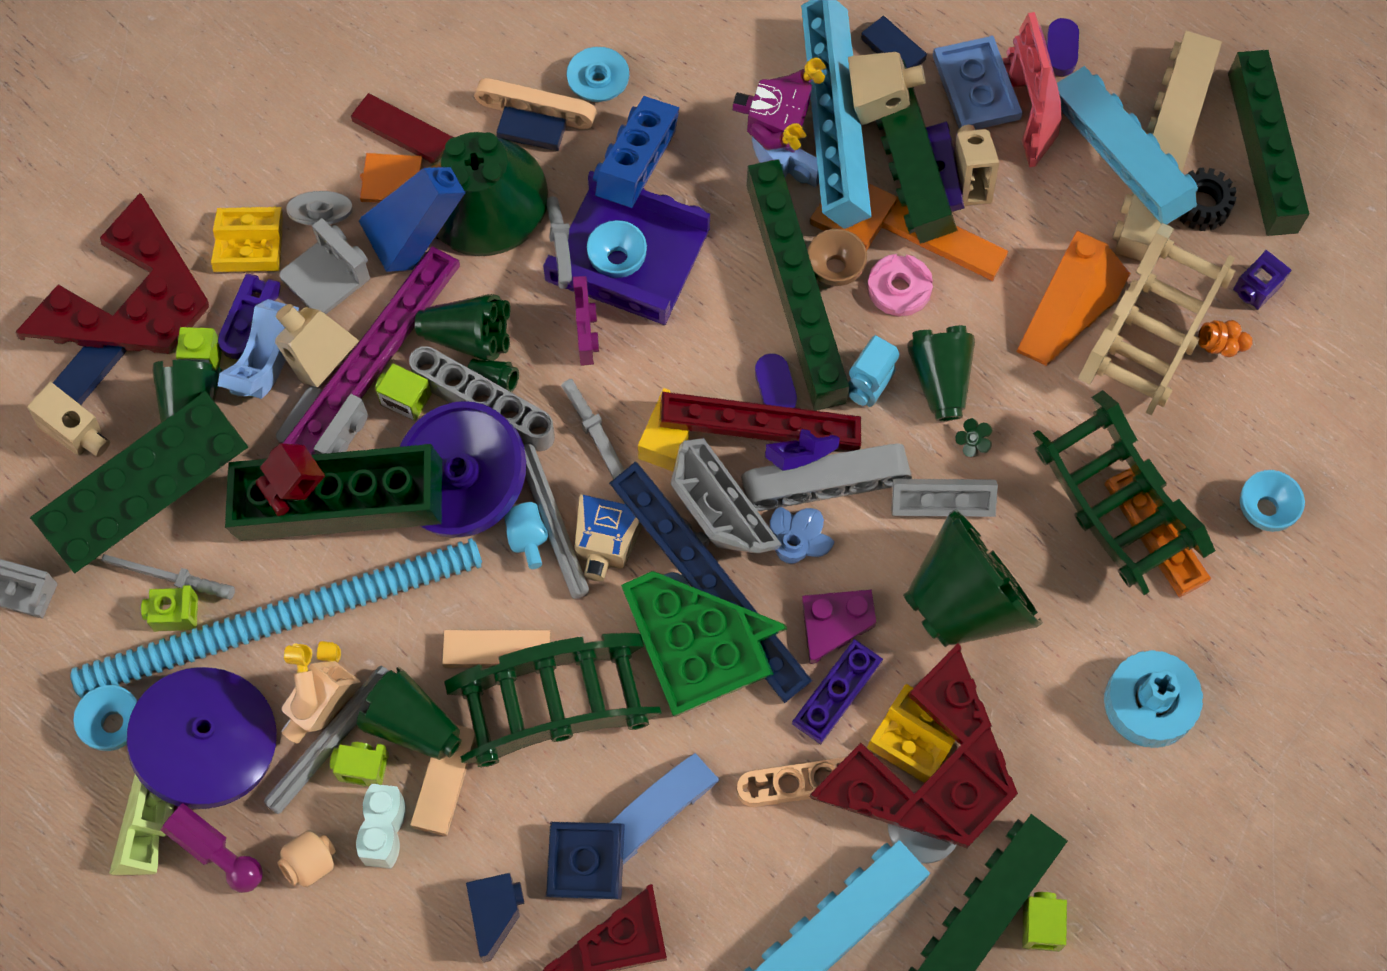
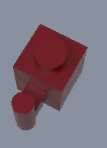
M280 443L270 451L269 457L260 466L264 476L257 479L256 485L276 515L282 516L289 510L284 499L305 500L325 475L305 445Z

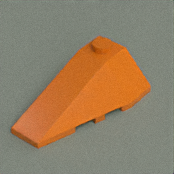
M1076 231L1017 349V353L1047 366L1085 328L1090 327L1097 317L1117 302L1130 276V272L1108 244L1080 231Z

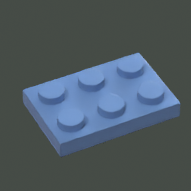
M994 36L934 48L932 56L958 128L964 125H973L977 130L1021 120L1022 110Z

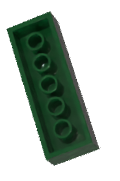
M204 391L34 513L30 519L75 574L249 446L208 392Z
M432 444L313 454L311 456L325 477L305 500L284 499L289 510L282 516L276 515L256 485L257 479L264 476L260 466L266 459L228 462L225 528L239 541L441 524L442 458Z

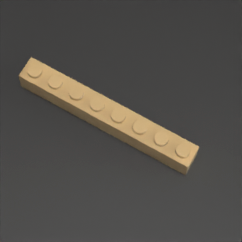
M1185 31L1181 43L1175 41L1169 60H1173L1174 64L1173 67L1167 66L1161 82L1162 85L1167 87L1165 92L1159 91L1153 109L1159 112L1157 118L1151 116L1146 130V134L1152 133L1155 136L1160 149L1165 154L1170 153L1175 158L1181 172L1186 162L1222 44L1220 40ZM1134 193L1132 195L1126 194L1121 208V213L1126 214L1124 222L1118 220L1112 239L1118 241L1114 253L1142 261L1161 223Z

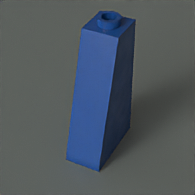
M451 167L421 169L360 218L359 223L386 272L413 270L464 196L465 191Z

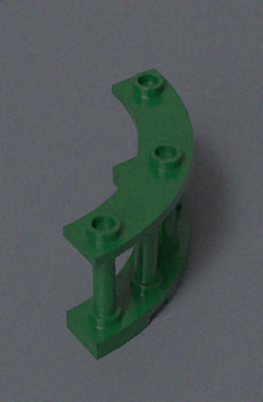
M1102 390L1091 397L1097 409L1093 412L1094 416L1051 442L1039 430L1034 432L1033 435L1039 445L1035 448V451L1044 465H1050L1062 488L1078 511L1074 516L1084 531L1091 530L1104 550L1120 568L1118 573L1124 583L1129 588L1134 585L1143 595H1146L1150 591L1142 576L1184 549L1191 550L1193 548L1203 558L1216 550L1205 525L1192 514L1180 499L1173 502L1165 493L1163 488L1167 486L1166 481L1150 459L1143 461L1134 447L1133 443L1138 441L1131 429L1119 403ZM1099 428H1107L1114 440V443L1111 444V449L1069 474L1059 453ZM1120 460L1123 462L1126 460L1135 474L1132 478L1133 482L1090 507L1077 486L1116 461ZM1148 493L1158 506L1155 508L1156 512L1113 539L1099 518L1136 495ZM1172 524L1178 531V537L1138 562L1134 563L1122 550L1159 526Z
M602 634V641L584 643L583 636L545 643L500 656V664L483 670L482 665L479 664L444 681L447 695H462L463 699H467L477 748L460 756L461 762L477 763L478 767H489L499 763V758L547 740L562 742L572 738L575 733L603 728L628 726L629 730H638L648 726V720L662 714L660 707H641L629 659L632 658V653L644 647L641 634ZM596 660H611L612 663L616 664L627 708L605 709L594 664ZM576 663L581 668L591 713L565 718L554 670L560 665ZM536 672L540 674L551 722L525 729L514 682L519 676ZM500 685L511 734L491 741L481 696L484 694V690Z

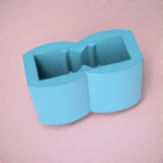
M876 335L869 340L849 370L851 379L848 382V394L852 401L869 407L875 404L896 372L894 364L899 358V351L896 346Z

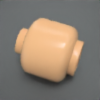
M306 831L282 847L278 866L291 885L294 886L298 883L303 887H309L331 872L334 867L332 855L336 853V850L326 835L319 837L311 831Z

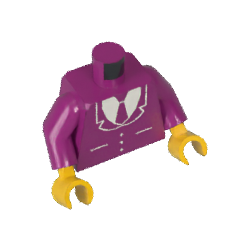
M816 57L806 63L805 69L770 80L762 79L759 81L755 96L736 93L732 111L748 115L747 132L766 150L785 149L794 153L795 150L801 147L799 138L807 136L802 127L811 101V80L816 84H821L825 80V75L821 70L826 69V65L820 58Z

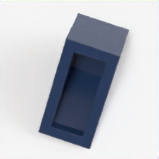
M510 873L466 883L479 956L483 963L492 960L520 917L518 905L525 904L521 882L514 883Z

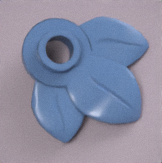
M782 507L774 511L769 528L782 544L775 551L783 562L794 564L806 556L821 557L832 549L834 540L821 533L824 518L819 510L805 508L798 511L795 515Z

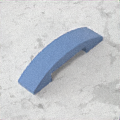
M696 753L655 782L610 822L625 824L623 865L637 854L638 848L690 803L693 805L719 782L718 777Z

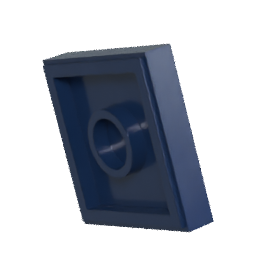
M550 822L546 897L621 900L625 824Z

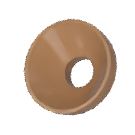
M830 229L823 231L813 238L808 247V255L815 277L825 284L832 286L847 285L855 281L865 268L867 261L865 245L859 237L847 230ZM838 259L844 263L845 268L841 272L834 273L828 270L826 263L829 260Z

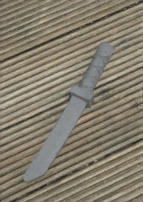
M552 196L547 199V210L551 223L549 239L550 242L554 241L559 288L564 289L572 280L568 246L570 227L569 223L564 224L559 201L556 197Z
M569 379L561 387L569 400L572 401V405L577 410L580 418H582L583 431L585 434L589 432L612 478L615 479L624 471V468L601 427L602 419L599 414H592V410L587 405L584 397H582L579 389H577L573 379Z
M103 554L101 561L107 564L175 582L174 586L178 588L190 585L193 590L198 592H205L206 594L216 595L217 597L229 600L233 598L235 593L234 586L223 583L219 584V582L203 578L200 579L199 577L192 576L187 569L181 568L179 574L105 554Z

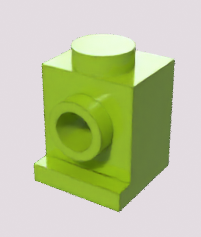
M185 585L183 588L149 589V599H143L141 603V615L143 620H147L148 625L154 632L183 631L197 628L198 596L190 585ZM171 604L168 609L163 610V605Z
M352 742L351 746L340 744L339 748L335 747L333 749L330 769H334L333 774L340 782L368 787L371 784L382 785L389 758V752L385 745L377 744L375 751L372 750L373 747L362 742Z

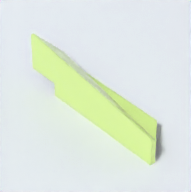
M136 774L134 775L110 869V874L112 875L156 874L158 869L159 836H166L160 829L173 814L174 805L151 793L140 782Z

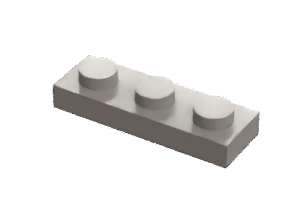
M893 479L892 516H948L951 511L957 509L964 516L996 517L998 484L996 480Z

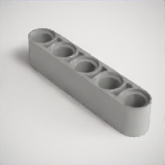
M421 346L411 353L409 357L411 371L428 379L433 394L449 403L459 401L481 403L491 407L501 415L509 411L517 412L518 414L515 417L506 419L510 421L519 433L523 445L530 443L534 445L536 451H545L553 445L555 440L553 421L551 416L545 411L431 347ZM425 364L433 365L428 370L419 369L422 365ZM452 380L461 381L456 386L447 385ZM481 395L489 396L487 401H475ZM537 427L546 429L544 433L539 435L531 433Z
M896 443L827 455L805 466L782 471L776 465L755 468L742 474L741 478L745 495L757 511H765L892 488L893 479H912L904 445Z

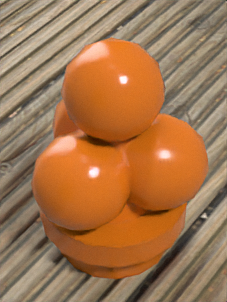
M1213 320L1210 323L1206 322L1202 325L1198 334L1200 338L1198 343L1201 348L1205 349L1208 353H1221L1225 357H1233L1237 355L1238 351L1245 352L1249 350L1253 344V339L1247 332H1241L1240 324L1234 320H1228L1225 323Z

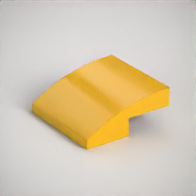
M282 207L217 208L213 226L215 237L211 259L213 272L279 271L283 228Z
M905 684L866 748L925 783L940 768L956 740L908 696L913 687Z

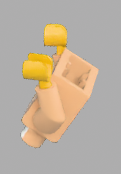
M320 641L318 644L317 659L328 662L311 663L309 667L308 665L312 659V649L309 646L294 643L292 646H286L284 650L285 662L297 665V672L293 673L296 687L281 709L290 718L281 732L294 743H299L307 732L325 729L362 683L338 664L341 657V649L333 642Z

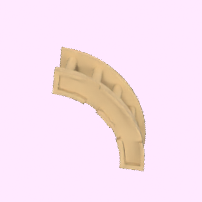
M1164 223L1157 230L1136 270V273L1141 275L1139 281L1133 279L1128 290L1125 291L1112 315L1108 327L1104 329L1078 377L1079 380L1090 385L1096 374L1101 377L1105 374L1153 398L1145 412L1149 415L1153 414L1157 405L1165 406L1173 391L1167 385L1184 353L1191 356L1200 339L1194 335L1219 287L1227 289L1236 272L1230 268L1235 259L1231 255L1228 256L1221 268L1175 246V242L1169 239L1174 228ZM1161 257L1166 260L1169 257L1214 279L1215 282L1205 301L1202 302L1157 280V275L1152 274V271L1158 259ZM1151 291L1196 313L1197 316L1187 335L1139 312L1140 308L1134 305L1141 292L1148 293ZM1133 323L1179 346L1180 348L1171 365L1122 341L1123 337L1119 336L1123 325L1131 326ZM1118 353L1164 376L1160 386L1111 363V358L1107 357V354L1115 355Z

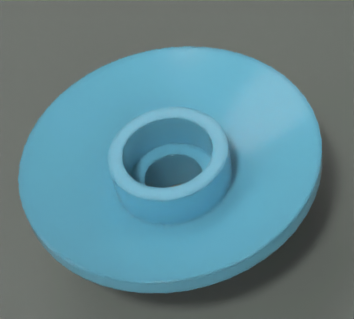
M591 47L580 51L571 59L567 67V81L571 90L582 99L592 102L608 101L617 97L626 88L629 81V67L624 57L615 50L606 47Z

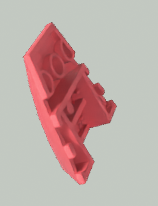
M1035 12L1027 14L1019 29L1020 35L1015 36L1013 39L1015 47H1009L1006 52L1007 57L1002 60L1012 86L1027 85L1032 109L1022 143L1029 167H1035L1059 136L1061 100L1041 26Z

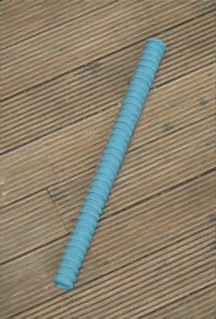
M472 538L468 539V543L465 544L460 541L456 547L452 548V545H448L447 550L442 551L439 548L436 550L437 553L431 554V552H427L426 556L422 558L420 555H417L416 560L410 561L408 558L405 559L404 564L400 565L399 562L394 563L395 567L384 566L383 571L374 569L373 574L369 575L368 572H365L363 577L353 576V580L349 582L347 579H344L340 585L334 582L330 588L322 586L320 588L321 591L316 592L313 589L310 590L309 595L299 594L297 599L291 596L287 602L279 600L278 605L273 606L270 603L267 604L266 609L258 607L254 613L248 610L244 616L236 614L235 619L231 620L227 617L224 618L223 623L219 621L213 622L211 627L205 624L202 626V630L193 628L191 630L192 633L188 634L184 631L181 632L180 637L172 635L170 640L160 639L159 644L156 645L154 642H150L148 647L138 646L137 651L129 649L125 655L116 653L113 659L107 656L103 662L95 660L91 666L88 663L83 664L82 669L73 667L70 673L73 688L76 694L83 698L88 692L100 686H119L122 681L128 684L132 678L140 680L142 678L141 675L145 674L149 677L152 676L153 671L161 673L163 668L173 669L174 664L177 663L179 666H183L186 660L192 663L195 662L196 657L204 659L208 653H211L213 656L217 654V650L221 649L225 652L229 646L237 648L241 642L247 645L251 639L259 641L260 636L264 635L268 638L272 632L280 634L282 632L281 629L286 628L289 631L292 630L293 625L303 626L305 621L311 624L315 618L323 620L324 615L329 614L332 617L336 611L344 613L345 608L350 607L353 610L356 609L355 605L361 604V606H365L366 601L369 600L375 603L379 597H382L384 600L387 599L388 594L392 593L393 596L398 595L397 591L403 590L405 593L408 592L409 587L419 588L418 584L424 583L426 586L429 585L431 580L439 582L440 577L443 576L448 579L452 573L460 575V571L466 569V572H469L473 566H476L477 569L481 568L482 560L477 544Z

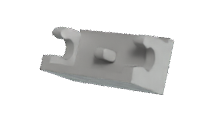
M0 559V607L43 619L58 583L48 572Z

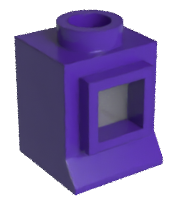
M1265 250L1239 277L1233 290L1238 293L1245 303L1251 304L1259 310L1283 286L1292 270L1269 251Z

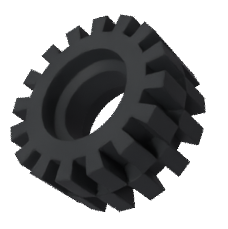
M1198 168L1196 174L1194 170L1188 172L1197 184L1198 190L1196 192L1207 193L1216 201V205L1212 207H1206L1197 203L1196 207L1183 214L1180 221L1183 224L1187 220L1190 221L1189 228L1194 229L1197 224L1200 225L1199 231H1205L1208 225L1210 230H1214L1218 224L1221 226L1228 219L1237 197H1234L1236 188H1230L1233 182L1230 178L1224 181L1225 174L1221 171L1218 176L1214 175L1215 169L1209 168L1207 173L1204 172V168Z

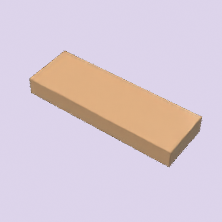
M444 630L442 664L444 668H471L479 664L482 665V668H489L500 664V656L550 643L551 632L550 630Z
M456 725L460 729L459 738L462 741L454 755L450 758L445 756L441 760L433 757L430 758L411 821L412 828L443 836L448 835L468 767V763L461 762L460 756L473 750L476 740L473 729Z

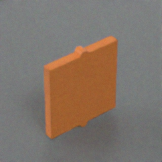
M366 153L364 173L360 174L362 181L360 201L380 203L421 170L422 156Z

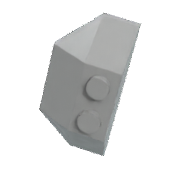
M702 438L683 441L679 446L670 484L711 542L717 548L752 553H762L778 549L782 544L706 440Z

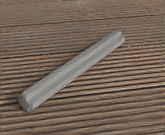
M530 443L525 444V477L535 503L538 506L543 524L548 532V537L567 587L573 599L584 597L589 593V587L534 445Z
M379 666L267 795L264 803L269 809L277 814L281 813L332 754L333 749L337 748L356 726L359 712L362 711L366 714L371 705L365 701L368 694L377 682L389 672L387 668Z

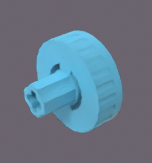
M1142 651L1128 657L1112 674L1104 693L1106 714L1116 731L1128 741L1150 748L1169 746L1183 738L1199 719L1203 707V692L1194 671L1178 657L1163 651ZM1138 687H1139V690H1138V694H1137V695H1138V701H1139V703H1140L1141 706H1142L1141 708L1138 706V704H1137V702H1136V692H1137ZM1167 711L1166 713H1164V714H1162V715L1156 716V714H1158V713H1163V712Z

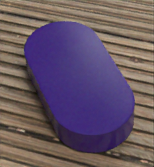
M1066 18L1054 20L1049 25L1046 37L1047 50L1054 75L1056 76L1071 74L1075 70L1078 61L1079 28L1075 22Z
M766 354L760 357L755 366V377L763 404L796 408L797 394L787 361L778 354Z

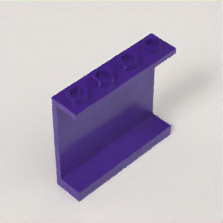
M590 170L588 174L589 190L569 228L568 246L572 280L565 289L574 292L573 277L586 276L589 298L666 325L709 233L710 213L705 212L698 206H688L675 201L668 195H657L646 191L644 188L632 208L595 196L597 182L593 181L594 172ZM618 220L631 223L639 228L646 239L647 252L642 266L636 272L626 277L614 278L605 276L592 266L588 258L587 242L590 234L595 228L608 221ZM614 251L608 256V260L613 264H622L627 259V255L622 251ZM548 255L543 265L545 281L559 286L556 256Z

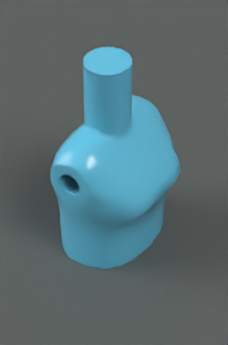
M526 502L516 505L504 516L508 544L513 552H525L529 569H537L542 566L538 546L547 540L548 532L541 520L536 503Z

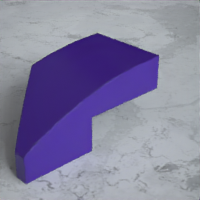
M801 429L799 441L766 444L765 457L782 471L795 469L815 462L839 447L840 438L834 435L817 438L810 433V430Z

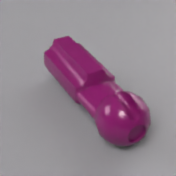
M184 803L174 811L160 829V831L203 865L213 862L225 871L227 884L232 890L239 893L250 892L262 881V866L257 859L250 856H236L225 847L226 837Z

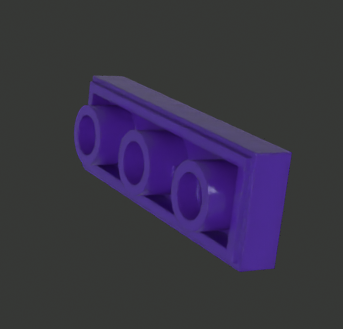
M946 121L926 127L951 211L965 209L949 125Z
M853 639L793 719L792 725L821 745L881 665L883 658ZM835 686H839L844 690V692L842 694H836L833 692L832 688Z

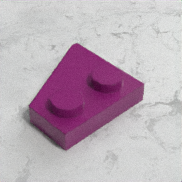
M586 276L573 277L580 366L594 365L593 352H599L598 332L591 333L590 323L597 322L596 304L589 303Z
M872 589L802 596L810 664L817 663L821 660V657L836 648L840 649L850 643L852 638L857 635H863L876 626Z

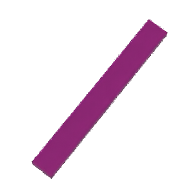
M431 246L283 443L305 445L311 455L315 454L313 448L348 396L353 394L362 399L414 329L417 312L425 310L432 305L460 267L458 259Z

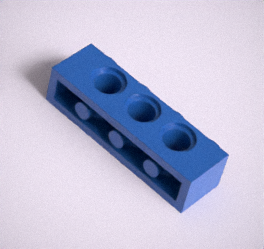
M643 96L638 106L631 108L627 124L620 126L615 144L610 143L607 148L605 161L603 163L599 162L595 168L593 181L597 182L595 196L631 208L633 207L676 132L679 107Z

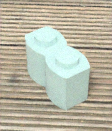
M371 784L366 791L363 800L365 821L358 831L356 840L357 854L365 866L391 869L398 858L400 841L397 832L404 822L406 805L397 786Z

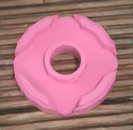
M892 254L878 260L872 267L867 288L869 297L877 308L886 314L898 317L908 316L922 310L929 302L933 288V279L925 263L916 257ZM896 279L905 280L909 287L905 290H898L893 287L892 281Z

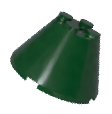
M490 132L465 133L449 139L445 144V149L429 166V168L451 167L465 191L464 196L436 235L437 240L439 238L442 242L451 246L454 251L472 256H491L507 252L528 239V235L544 218L548 199L545 175L536 159L528 151L515 143L496 137Z
M957 509L948 514L908 591L903 594L914 611L919 610L925 618L922 621L924 628L933 639L938 638L942 645L947 647L957 643H966L1040 626L1043 622L1041 618L1037 619L1034 616L1038 612L1026 593L994 550L987 554L988 549L980 539V533Z

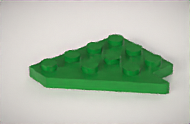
M654 571L621 585L673 716L677 717L774 675L760 641L788 630L785 624Z

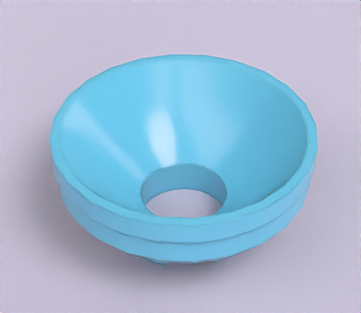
M615 220L601 224L590 234L587 242L588 258L592 266L599 273L608 277L620 278L633 274L642 266L646 257L647 244L643 233L638 227L625 221ZM614 251H622L627 255V259L622 264H613L608 260V256Z
M1264 470L1255 473L1245 482L1240 493L1239 501L1243 515L1255 527L1265 531L1275 532L1289 528L1296 523L1304 511L1305 499L1301 487L1292 477L1280 471ZM1263 499L1271 501L1276 507V513L1272 516L1262 514L1257 506L1258 501Z
M105 685L91 690L83 696L74 712L73 722L77 736L89 747L100 751H113L126 746L128 722L137 699L131 692L116 685ZM112 714L121 715L123 717L122 727L114 733L106 732L103 728L105 719Z

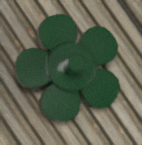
M970 418L964 422L963 427L965 431H958L956 433V443L964 445L963 453L967 457H975L978 450L982 453H987L992 447V442L984 438L992 433V427L988 423L983 422L978 425L976 419Z

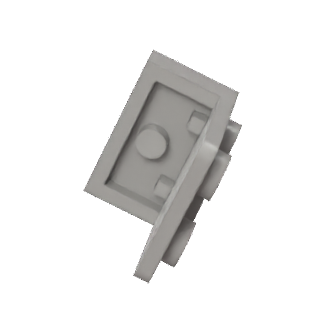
M321 218L312 225L317 243L280 271V278L308 308L317 309L327 314L369 281L370 276L366 266L368 259L358 246L352 248L346 242L347 238L338 226L333 225L331 227Z
M314 386L307 388L278 430L276 438L279 443L284 442L321 393V389ZM353 394L348 396L313 448L315 454L347 451L349 444L357 432L363 428L368 418L361 398Z

